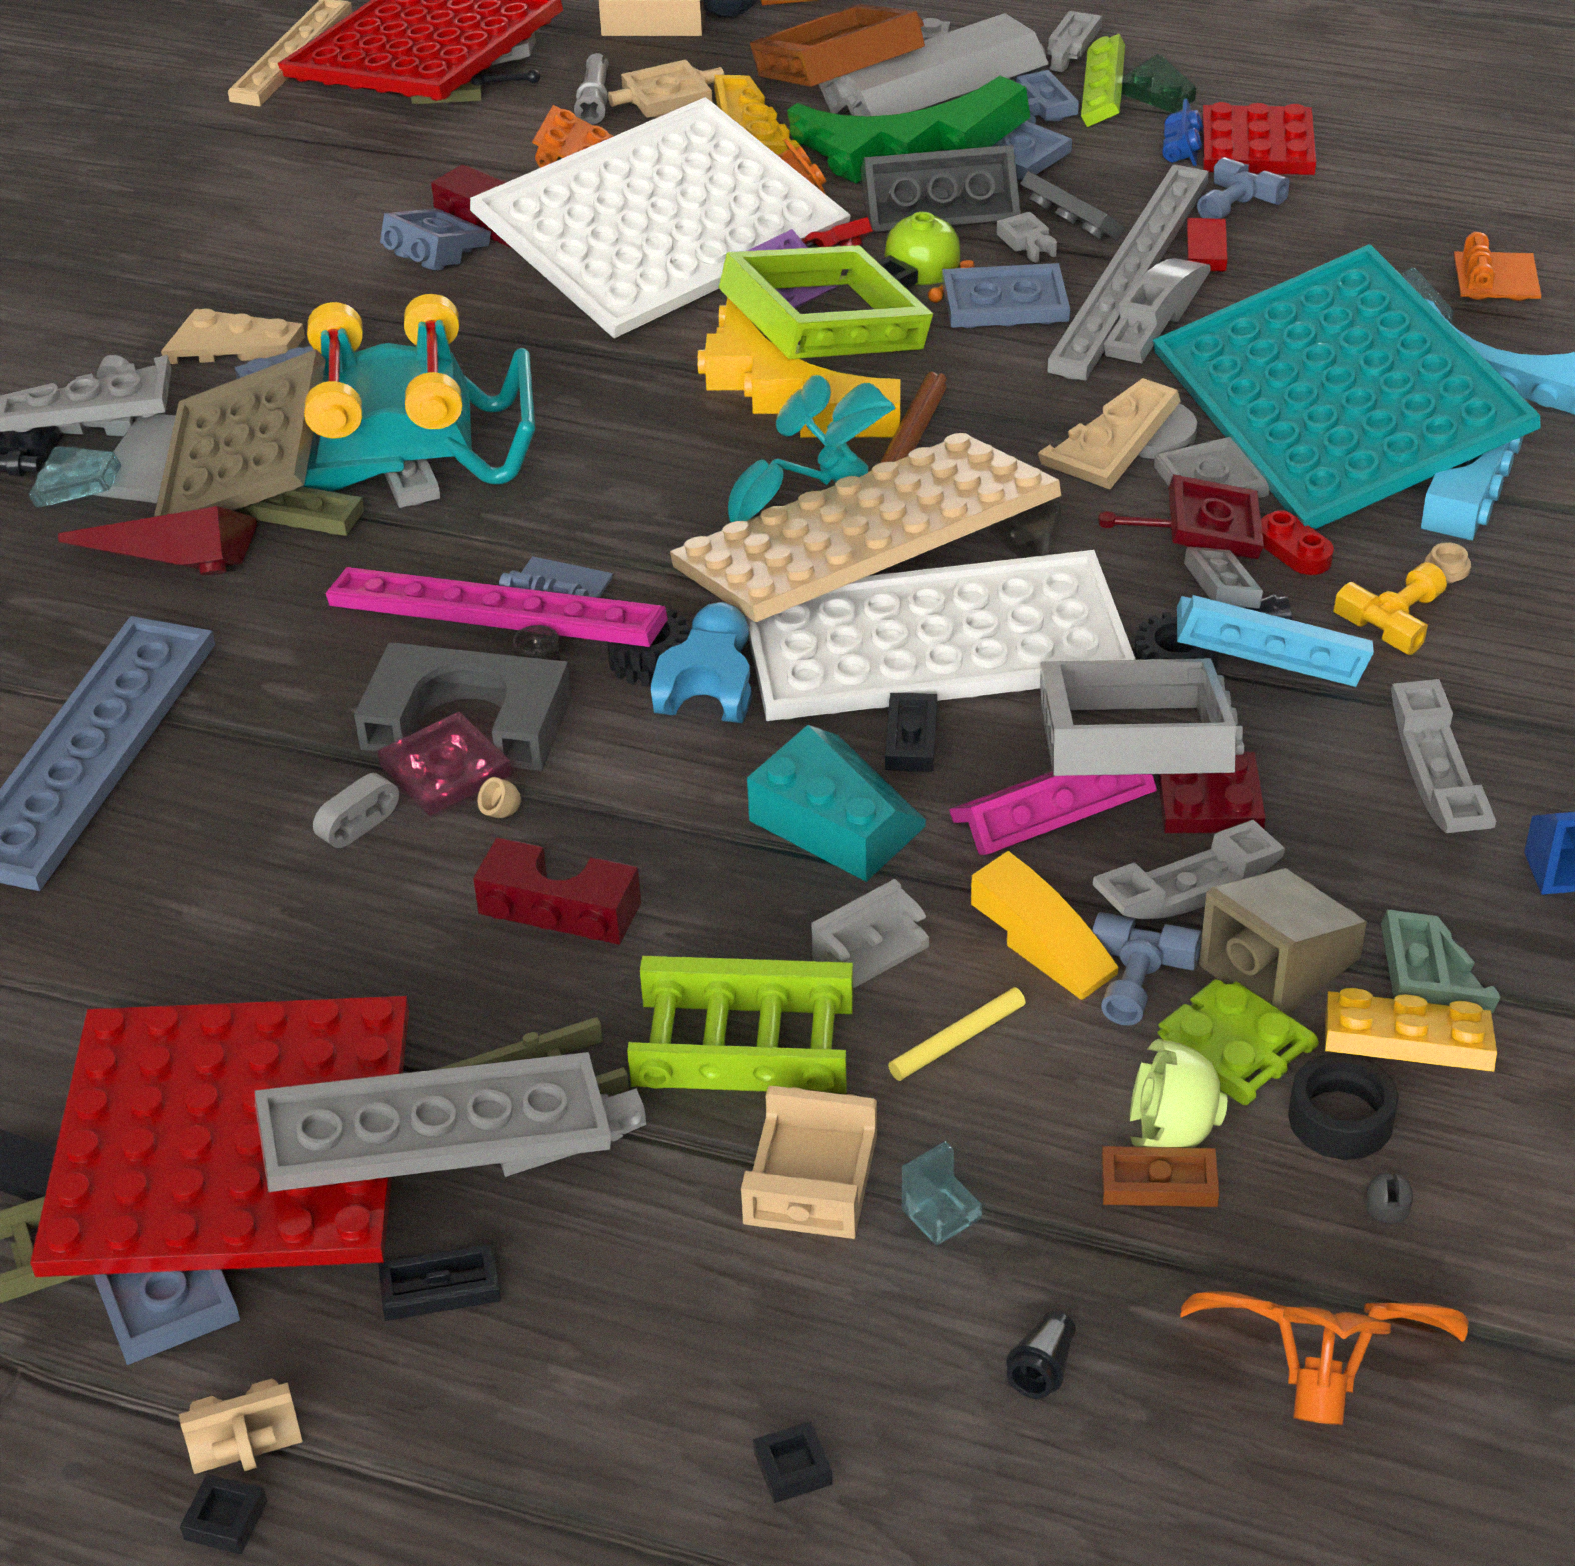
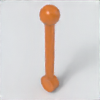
M964 260L959 263V267L974 268L975 263L972 260ZM943 285L929 290L928 298L931 302L938 303L942 300L944 293Z

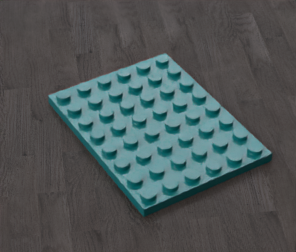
M1371 244L1153 339L1154 350L1157 356L1226 438L1231 437L1266 479L1270 492L1285 510L1296 516L1304 526L1309 525L1314 530L1431 478L1435 473L1449 470L1541 428L1540 414Z

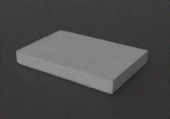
M156 414L145 418L138 416L91 482L93 494L101 497L157 503L176 416Z

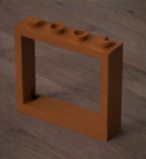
M858 4L751 41L750 46L758 76L812 87L925 47L921 31L924 23L917 14V11Z

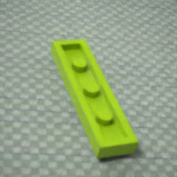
M1120 34L1110 38L1108 36L1101 37L1088 47L1081 117L1087 127L1120 113L1125 43Z

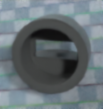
M1394 1173V1175L1378 1174L1367 1187L1365 1197L1367 1212L1376 1220L1384 1223H1397L1406 1219L1410 1214L1413 1201V1191L1408 1180L1397 1173ZM1388 1192L1396 1194L1397 1202H1388Z

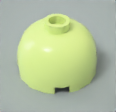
M1157 1039L1147 1049L1158 1052L1153 1063L1141 1062L1132 1093L1130 1121L1141 1119L1142 1138L1131 1137V1142L1135 1147L1195 1148L1207 1138L1213 1125L1220 1126L1227 1111V1095L1220 1092L1218 1074L1213 1064L1195 1049L1180 1043Z

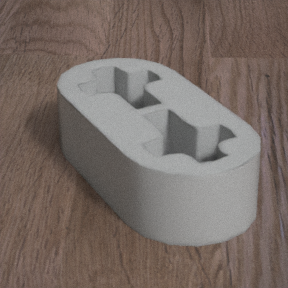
M369 773L320 807L313 821L315 835L335 848H343L351 844L385 820L393 812L399 800L397 786L377 773Z

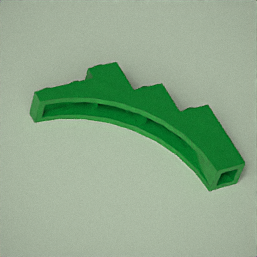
M1001 75L982 87L952 101L927 109L881 116L840 115L819 111L800 103H796L787 109L790 122L789 130L793 140H797L799 144H803L819 152L821 155L827 156L831 172L855 184L862 180L861 167L865 157L991 147L1031 117L1026 87Z

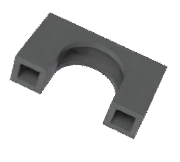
M389 642L354 713L360 750L406 755L419 724L431 710L455 700L480 699L501 707L492 728L496 766L543 771L572 698L568 662Z

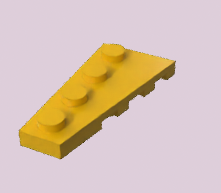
M715 74L714 92L718 108L776 155H780L788 150L783 141L785 138L795 149L800 147L797 140H790V131L786 125L777 122V113L773 107H768L764 104L765 96L750 76Z

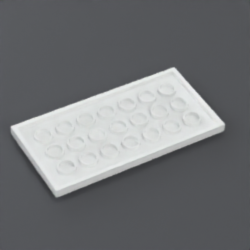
M1095 550L871 575L758 622H754L745 615L749 625L748 637L766 721L889 707L890 693L937 694V701L1040 689V666L1042 661L1136 660Z

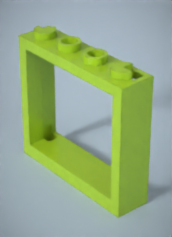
M860 245L727 252L718 287L788 359L924 349L933 313ZM842 269H848L847 275L841 276ZM848 284L873 309L800 314L775 289Z

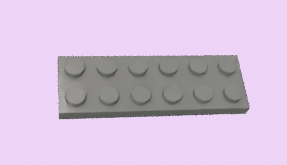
M589 1052L255 1090V1108L268 1192L610 1150L611 1131Z

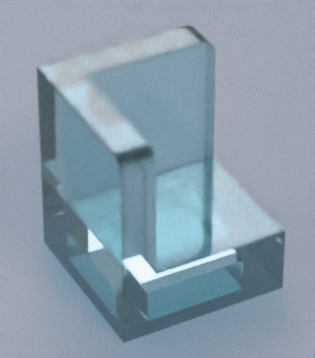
M946 1141L902 1166V1211L936 1246L982 1218V1204L954 1177V1149Z

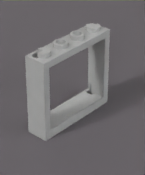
M1211 658L1041 662L1040 708L1054 776L1235 773V755H1243L1244 743L1242 741L1243 726L1238 725L1236 708H1231L1230 691H1225L1224 676L1217 675ZM1197 708L1202 723L1074 725L1070 710Z

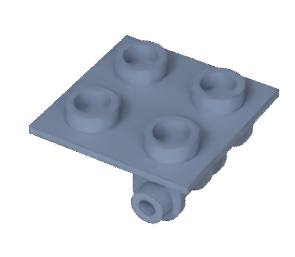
M532 556L521 573L516 570H512L509 574L503 573L499 580V586L600 598L612 580L613 573Z

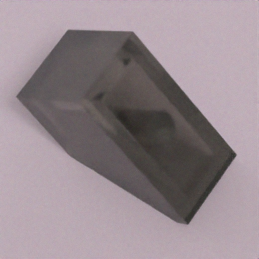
M1055 498L990 525V532L1019 558L1053 555L1059 533L1060 502Z

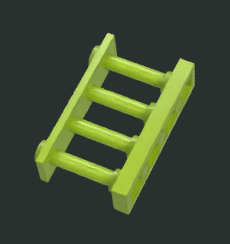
M642 956L640 979L643 1007H653L654 1014L649 1043L628 1042L627 1053L631 1087L767 1091L769 1086L846 1094V1050H833L832 1040L835 1014H853V963ZM676 1008L707 1009L703 1045L671 1044ZM729 1010L760 1011L756 1047L724 1046ZM782 1012L813 1013L810 1049L778 1048Z

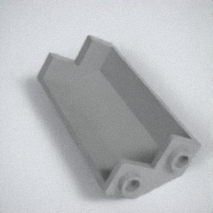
M1004 13L924 40L925 47L820 83L819 87L831 113L841 115L849 110L852 116L894 115L926 109L961 97L982 87L999 75L1012 79L1023 74L1040 72L1049 63L1046 59L1045 49L1039 43L1036 33Z

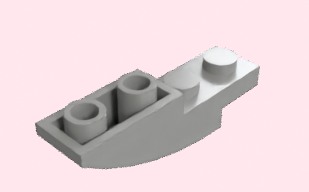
M1172 258L1164 260L1149 269L1132 286L1118 305L1121 318L1103 344L1105 356L1142 364L1154 346L1153 339L1161 335L1169 321L1178 322L1210 273V264Z

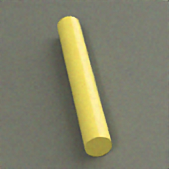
M1013 987L890 1061L888 1066L891 1074L896 1080H903L1023 1007L1026 1003L1024 995L1018 988Z

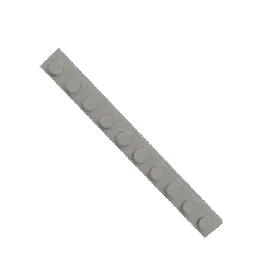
M1172 165L1048 358L1047 373L1061 375L1071 380L1080 379L1086 381L1104 353V342L1121 318L1118 305L1132 286L1149 269L1161 261L1206 188L1209 171Z

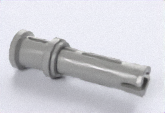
M598 53L590 55L587 59L584 82L577 89V100L574 105L575 116L592 125L599 123L604 118L605 104L608 98V92L604 85L609 63L607 58L602 63L603 55Z

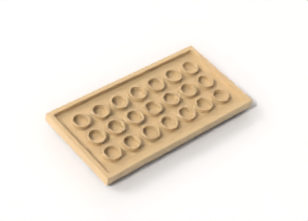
M956 433L947 436L944 440L945 442L930 448L914 449L909 452V456L898 461L879 463L872 468V471L861 477L849 476L841 478L835 483V486L822 491L806 492L800 495L797 501L785 506L766 508L761 512L760 516L748 521L731 522L725 525L722 531L707 537L698 536L691 538L684 543V546L670 551L674 568L726 603L736 606L754 622H758L1061 496L1059 479L1040 471V469L1034 468L966 433Z

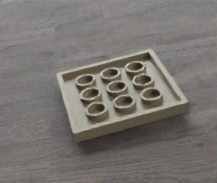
M315 349L179 401L154 517L214 506L234 511L304 486L313 431L305 421V398L313 387L322 383L326 363L324 357Z

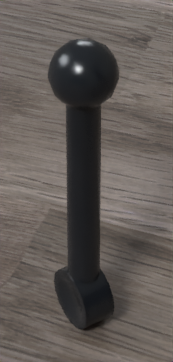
M535 69L530 70L528 73L483 75L477 73L472 77L470 83L477 86L483 85L484 82L521 80L537 83L540 80V73Z

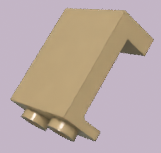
M769 1086L765 1096L766 1119L753 1170L745 1171L741 1186L743 1224L855 1239L877 1139V1101L873 1098L859 1097L853 1094L843 1095L804 1090L797 1087Z

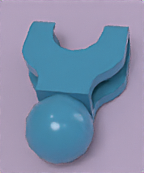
M726 602L706 605L694 617L687 640L680 645L669 648L659 656L651 683L654 713L676 715L679 707L685 700L697 695H709L721 702L723 706L722 721L744 722L752 700V689L748 683L750 666L744 655L740 652L747 643L749 625L745 615L736 606Z

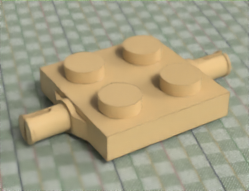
M687 60L628 72L621 74L622 87L624 89L608 92V100L611 107L630 102L634 103L646 118H658L704 97L712 102V90L708 85L714 83L715 74L724 75V71L721 67L706 71L698 70L692 67Z

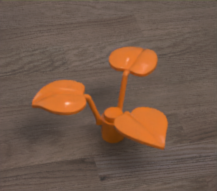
M1210 1291L1191 1295L1181 1306L1180 1318L1199 1310L1235 1307L1249 1309L1276 1321L1280 1326L1289 1367L1288 1384L1296 1385L1293 1419L1331 1425H1343L1346 1392L1353 1393L1354 1378L1372 1334L1384 1335L1391 1333V1324L1382 1320L1400 1317L1424 1322L1451 1333L1461 1342H1464L1468 1333V1318L1462 1312L1440 1305L1425 1303L1364 1304V1312L1368 1313V1316L1351 1312L1333 1314L1328 1310L1315 1307H1287L1244 1294ZM1291 1322L1324 1326L1321 1358L1305 1357L1304 1369L1300 1368ZM1359 1331L1361 1333L1342 1374L1343 1362L1332 1360L1335 1333L1342 1339H1346L1348 1336Z

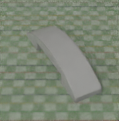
M1440 679L1392 684L1393 706L1406 760L1421 799L1434 822L1445 833L1495 828L1497 821L1483 786L1473 785L1450 728L1453 712Z
M1251 820L1215 833L1210 850L1146 873L1134 862L1095 876L1092 885L1124 916L1138 919L1172 917L1204 907L1206 892L1214 886L1263 874L1284 856L1285 848L1257 822Z

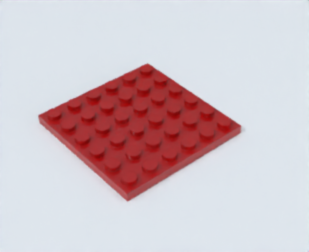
M371 0L280 61L278 66L283 71L284 77L296 78L300 82L312 80L323 82L324 85L340 84L347 85L351 89L369 88L376 89V92L379 93L397 92L403 93L407 97L418 95L430 97L431 100L435 101L448 98L451 92L459 86L470 82L472 77L478 72L489 68L497 58L511 52L512 47L519 42L530 38L532 33L538 28L549 24L553 17L563 11L561 0Z
M407 996L87 1009L30 1261L35 1277L384 1263L392 1177L268 1192L255 1108V1090L403 1074L409 1018Z

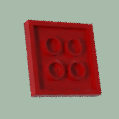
M1225 102L1203 105V170L1214 173L1216 163L1226 157L1249 165L1248 172L1260 174L1262 171H1269L1275 174L1315 175L1316 152L1312 107H1304L1300 104H1289L1285 107L1267 106L1263 103L1238 106Z

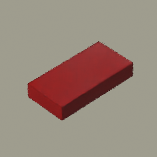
M1187 218V261L1210 264L1211 271H1226V219Z

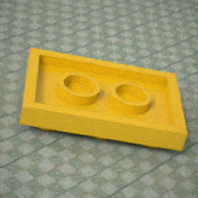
M1345 988L1340 993L1328 991L1325 1010V1051L1494 1072L1497 1047L1492 1014L1490 1010H1483L1478 1004L1467 1001H1454L1450 1003V1006L1431 1004L1422 997L1408 994L1398 995L1395 999L1373 997L1370 992L1358 988Z

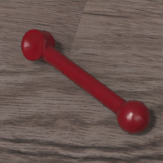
M1111 511L1101 512L1098 516V523L1102 528H1112L1115 525L1171 528V519L1116 516Z

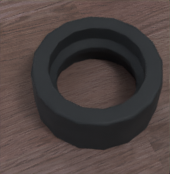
M1346 1053L1321 1055L1306 1062L1295 1074L1288 1118L1293 1133L1306 1147L1323 1156L1341 1160L1365 1158L1381 1150L1391 1138L1399 1095L1394 1080L1381 1066L1361 1056ZM1340 1091L1354 1094L1366 1100L1376 1113L1363 1120L1344 1121L1331 1118L1318 1111L1310 1100L1325 1092Z

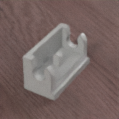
M893 879L811 923L813 960L818 962L853 963V988L929 947V936L915 923L925 919L926 915L919 904L901 889V884L896 879Z

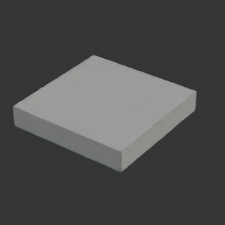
M1231 437L1155 455L1154 468L1168 486L1173 474L1257 490L1258 498L1269 496L1270 490L1266 479Z

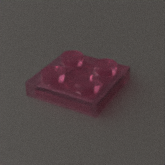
M456 712L378 750L380 766L429 816L479 792L484 782L489 778L505 779L512 775L510 760L460 712Z

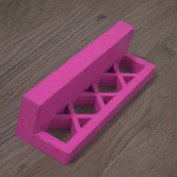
M1053 771L950 808L949 811L953 823H969L978 854L987 855L1155 792L1157 787L1152 774L1054 776Z

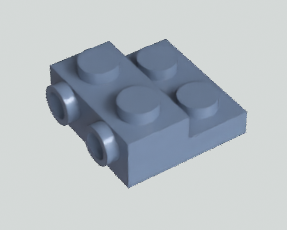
M437 208L384 213L380 243L386 249L394 250V254L400 257L411 258L415 262H421V266L427 269L443 270L445 265L460 264L462 252L469 253L472 252L473 248L489 246L491 231Z

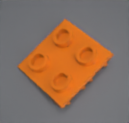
M552 105L532 141L533 144L539 146L535 154V160L541 168L557 161L558 157L565 158L614 136L609 134L604 128L594 126L576 117L571 111Z
M1473 232L1466 238L1463 252L1454 251L1460 297H1469L1475 300L1509 298L1515 301L1541 299L1542 295L1533 253L1491 252L1489 249V239L1481 232Z

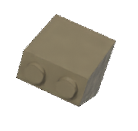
M1286 868L1214 886L1206 892L1199 966L1225 984H1233L1237 981L1288 1015L1361 958L1367 921Z

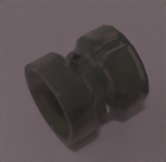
M531 625L522 628L514 635L513 651L515 656L561 661L558 656V634L552 628L543 625Z

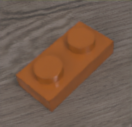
M1102 1146L1103 1205L1218 1207L1219 1182L1216 1148Z

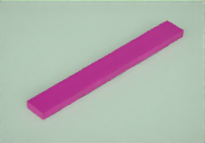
M346 567L325 593L329 606L645 647L651 646L668 620L666 608L661 605Z

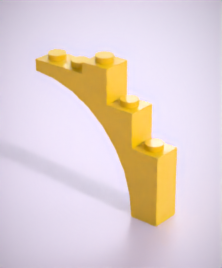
M728 297L726 305H719V327H717L716 334H707L705 350H698V374L706 375V390H744L745 397H752L753 414H779L780 409L791 395L797 390L802 389L804 383L811 376L820 375L830 384L831 395L827 406L813 417V421L826 435L827 427L833 421V411L840 400L856 386L862 383H871L894 404L896 409L877 420L855 437L894 436L901 419V379L872 378L840 373L809 364L801 359H788L772 342L764 337L752 321ZM806 424L800 430V437H816Z

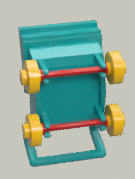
M424 294L414 298L407 305L404 312V329L409 340L417 345V347L385 343L358 352L355 351L360 346L363 336V325L359 314L352 307L338 302H330L318 306L309 316L307 337L310 345L314 350L316 349L322 354L326 363L322 383L313 387L305 398V421L313 431L305 483L301 487L333 492L381 473L402 471L404 469V461L453 456L483 482L497 485L511 481L518 475L535 432L530 353L524 348H519L514 352L500 393L496 396H489L464 376L450 350L449 344L456 338L459 331V315L455 305L446 297L437 294ZM520 388L522 421L518 425L504 465L497 468L491 467L472 451L470 402L482 411L500 412L512 405Z

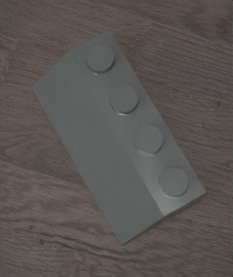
M1013 145L865 157L861 167L863 198L866 215L873 230L871 234L890 232L897 222L917 212H929L950 223L952 227L997 223L998 220L1021 214Z

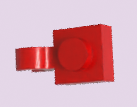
M868 217L835 226L825 232H811L802 241L804 244L815 243L818 247L863 246L862 240L873 230Z

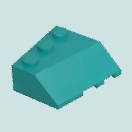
M810 725L803 728L747 777L750 822L865 882L926 827V819L839 735Z

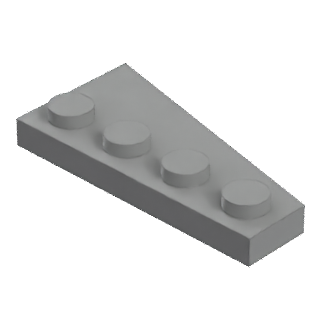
M168 355L154 358V366L135 370L134 363L116 367L117 375L101 379L93 378L92 373L78 376L66 387L58 389L56 384L50 383L1 395L0 432L13 430L16 432H26L38 427H68L80 422H110L116 418L131 416L145 418L158 413L166 412L171 376Z

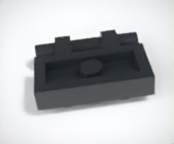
M57 426L33 428L26 432H16L14 430L0 432V471H7L9 475L24 476L26 472L39 473L42 469V462H49L61 439L59 428Z

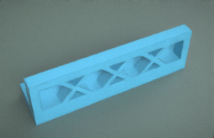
M1195 595L1192 598L1181 596L1177 605V642L1354 687L1357 686L1374 653L1372 640Z

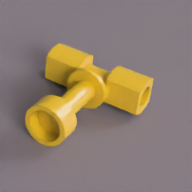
M1424 562L1408 573L1404 589L1398 593L1387 591L1379 597L1356 583L1349 582L1337 593L1333 612L1359 627L1366 625L1368 622L1383 630V641L1405 654L1411 655L1423 645L1428 624L1410 615L1409 607L1417 601L1429 603L1442 594L1447 587L1446 577L1438 566Z

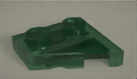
M1157 54L1123 76L1121 94L1171 113H1176L1183 109L1184 99L1187 98L1189 104L1195 101L1196 86L1162 55Z

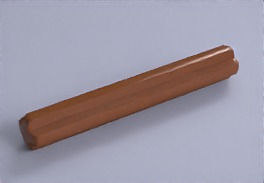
M931 371L925 376L880 463L898 461L909 456V452L916 448L947 388L945 384L947 378L943 373L937 375Z

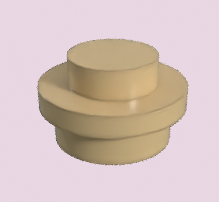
M1455 543L1437 544L1425 559V562L1435 564L1442 570L1447 583L1462 580L1470 573L1471 561L1468 558V552L1465 548Z

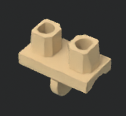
M273 1378L252 1384L246 1395L225 1401L210 1396L193 1401L190 1405V1411L179 1414L180 1425L187 1444L194 1474L237 1461L242 1462L245 1472L257 1468L255 1456L303 1442L288 1382L279 1385Z

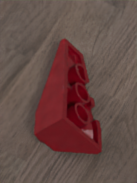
M214 506L58 533V541L93 550L199 569L200 575H219L227 572L226 566L243 563L257 525L255 517Z

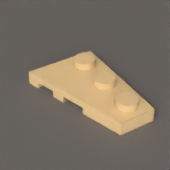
M195 309L162 349L161 353L162 356L168 355L170 364H178L179 357L199 356L200 363L215 362L216 357L237 354L241 361L257 358L265 359L286 353L292 348H297L305 338L302 323L287 322L278 318L251 317L247 314L215 312L211 309Z
M1142 378L1104 405L1103 414L1086 426L1079 423L1069 430V438L1057 447L1053 448L1051 445H1048L1038 452L1041 465L1111 489L1181 402L1178 390Z

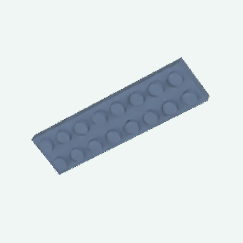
M134 616L129 617L0 788V883L41 891L215 646L212 630Z

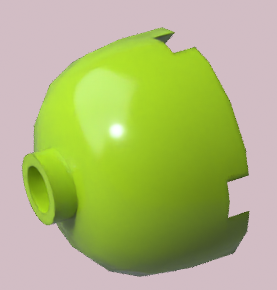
M917 212L897 222L891 229L886 239L884 258L891 255L918 269V283L915 285L941 283L942 269L960 268L959 237L950 223L929 212Z

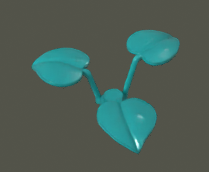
M811 376L804 383L802 389L797 390L784 403L776 419V428L781 435L789 437L800 431L806 424L810 431L825 446L818 455L821 471L781 459H774L770 464L764 459L756 461L742 473L731 490L728 501L730 522L748 521L757 514L779 490L783 480V469L817 478L825 485L831 479L836 483L844 477H861L867 474L868 465L851 451L846 442L896 409L894 404L873 384L862 383L848 392L837 404L832 415L833 421L829 423L825 435L814 423L813 417L827 406L831 395V388L828 381L822 376Z

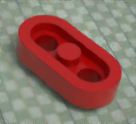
M1275 511L1261 518L1263 548L1301 574L1318 575L1330 569L1334 547L1323 535L1309 525L1304 526L1296 516L1287 511Z

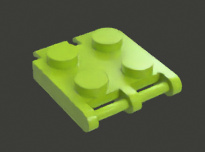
M1214 979L1190 998V1001L1193 1003L1192 1005L1183 1004L1158 1024L1162 1028L1158 1031V1034L1163 1040L1193 1048L1209 1060L1218 1074L1220 1090L1242 1105L1251 1103L1256 1098V1090L1271 1078L1279 1079L1287 1073V1064L1302 1052L1310 1053L1319 1045L1318 1038L1312 1031L1237 981L1233 984H1225L1218 979ZM1289 1043L1293 1045L1281 1056L1277 1055ZM1257 1069L1262 1070V1072L1259 1073L1255 1078H1253L1249 1083L1245 1081V1079L1248 1078L1251 1074H1253Z

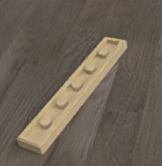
M319 0L228 90L229 101L261 106L289 78L283 76V71L279 69L278 63L353 13L351 2L344 0Z

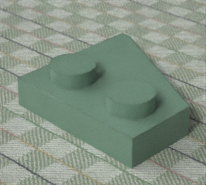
M1386 910L1381 927L1394 999L1398 995L1408 994L1422 997L1431 1004L1448 1006L1454 1001H1467L1478 1004L1483 1010H1490L1491 1013H1494L1500 1000L1499 992L1494 986L1483 988L1471 973L1475 962L1464 948L1453 941L1452 933L1438 916Z

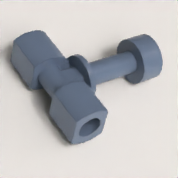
M1224 157L1214 166V184L1227 189L1223 192L1214 189L1203 195L1197 203L1198 212L1202 218L1224 219L1229 215L1233 202L1236 200L1248 202L1253 196L1279 205L1288 197L1289 178L1269 171H1262L1259 175L1248 172L1249 165Z
M1099 912L1092 932L1100 940L1110 955L1120 956L1122 963L1126 966L1122 980L1114 981L1108 985L1101 1003L1102 1012L1109 1020L1120 1025H1134L1140 1022L1148 1002L1147 993L1142 988L1146 974L1154 973L1161 964L1194 971L1200 956L1202 931L1165 924L1162 933L1135 928V918Z

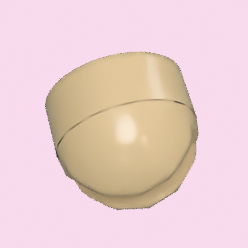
M497 777L486 780L478 794V807L480 811L485 815L495 818L511 817L518 811L521 803L520 793L516 786L507 780Z

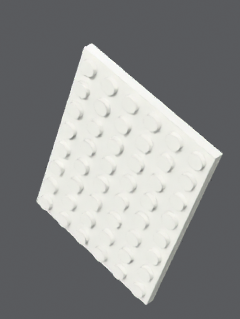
M706 97L470 198V211L613 338L719 289L727 252L747 251L791 229L802 240L811 232H825L835 226L848 223L851 216ZM811 242L805 245L808 247L814 243Z

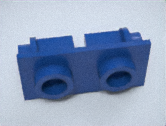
M1187 98L1183 101V110L1170 114L1165 120V139L1162 153L1164 158L1170 162L1190 157L1193 166H1196L1198 150L1202 149L1199 132L1203 131V124L1198 110L1192 111Z

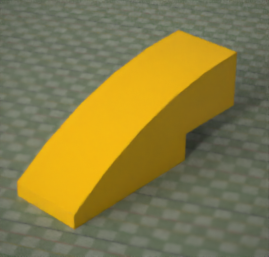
M1005 852L972 875L971 905L1007 930L1008 947L1080 1000L1085 999L1118 975L1117 964L1082 918L1056 890L1011 852Z

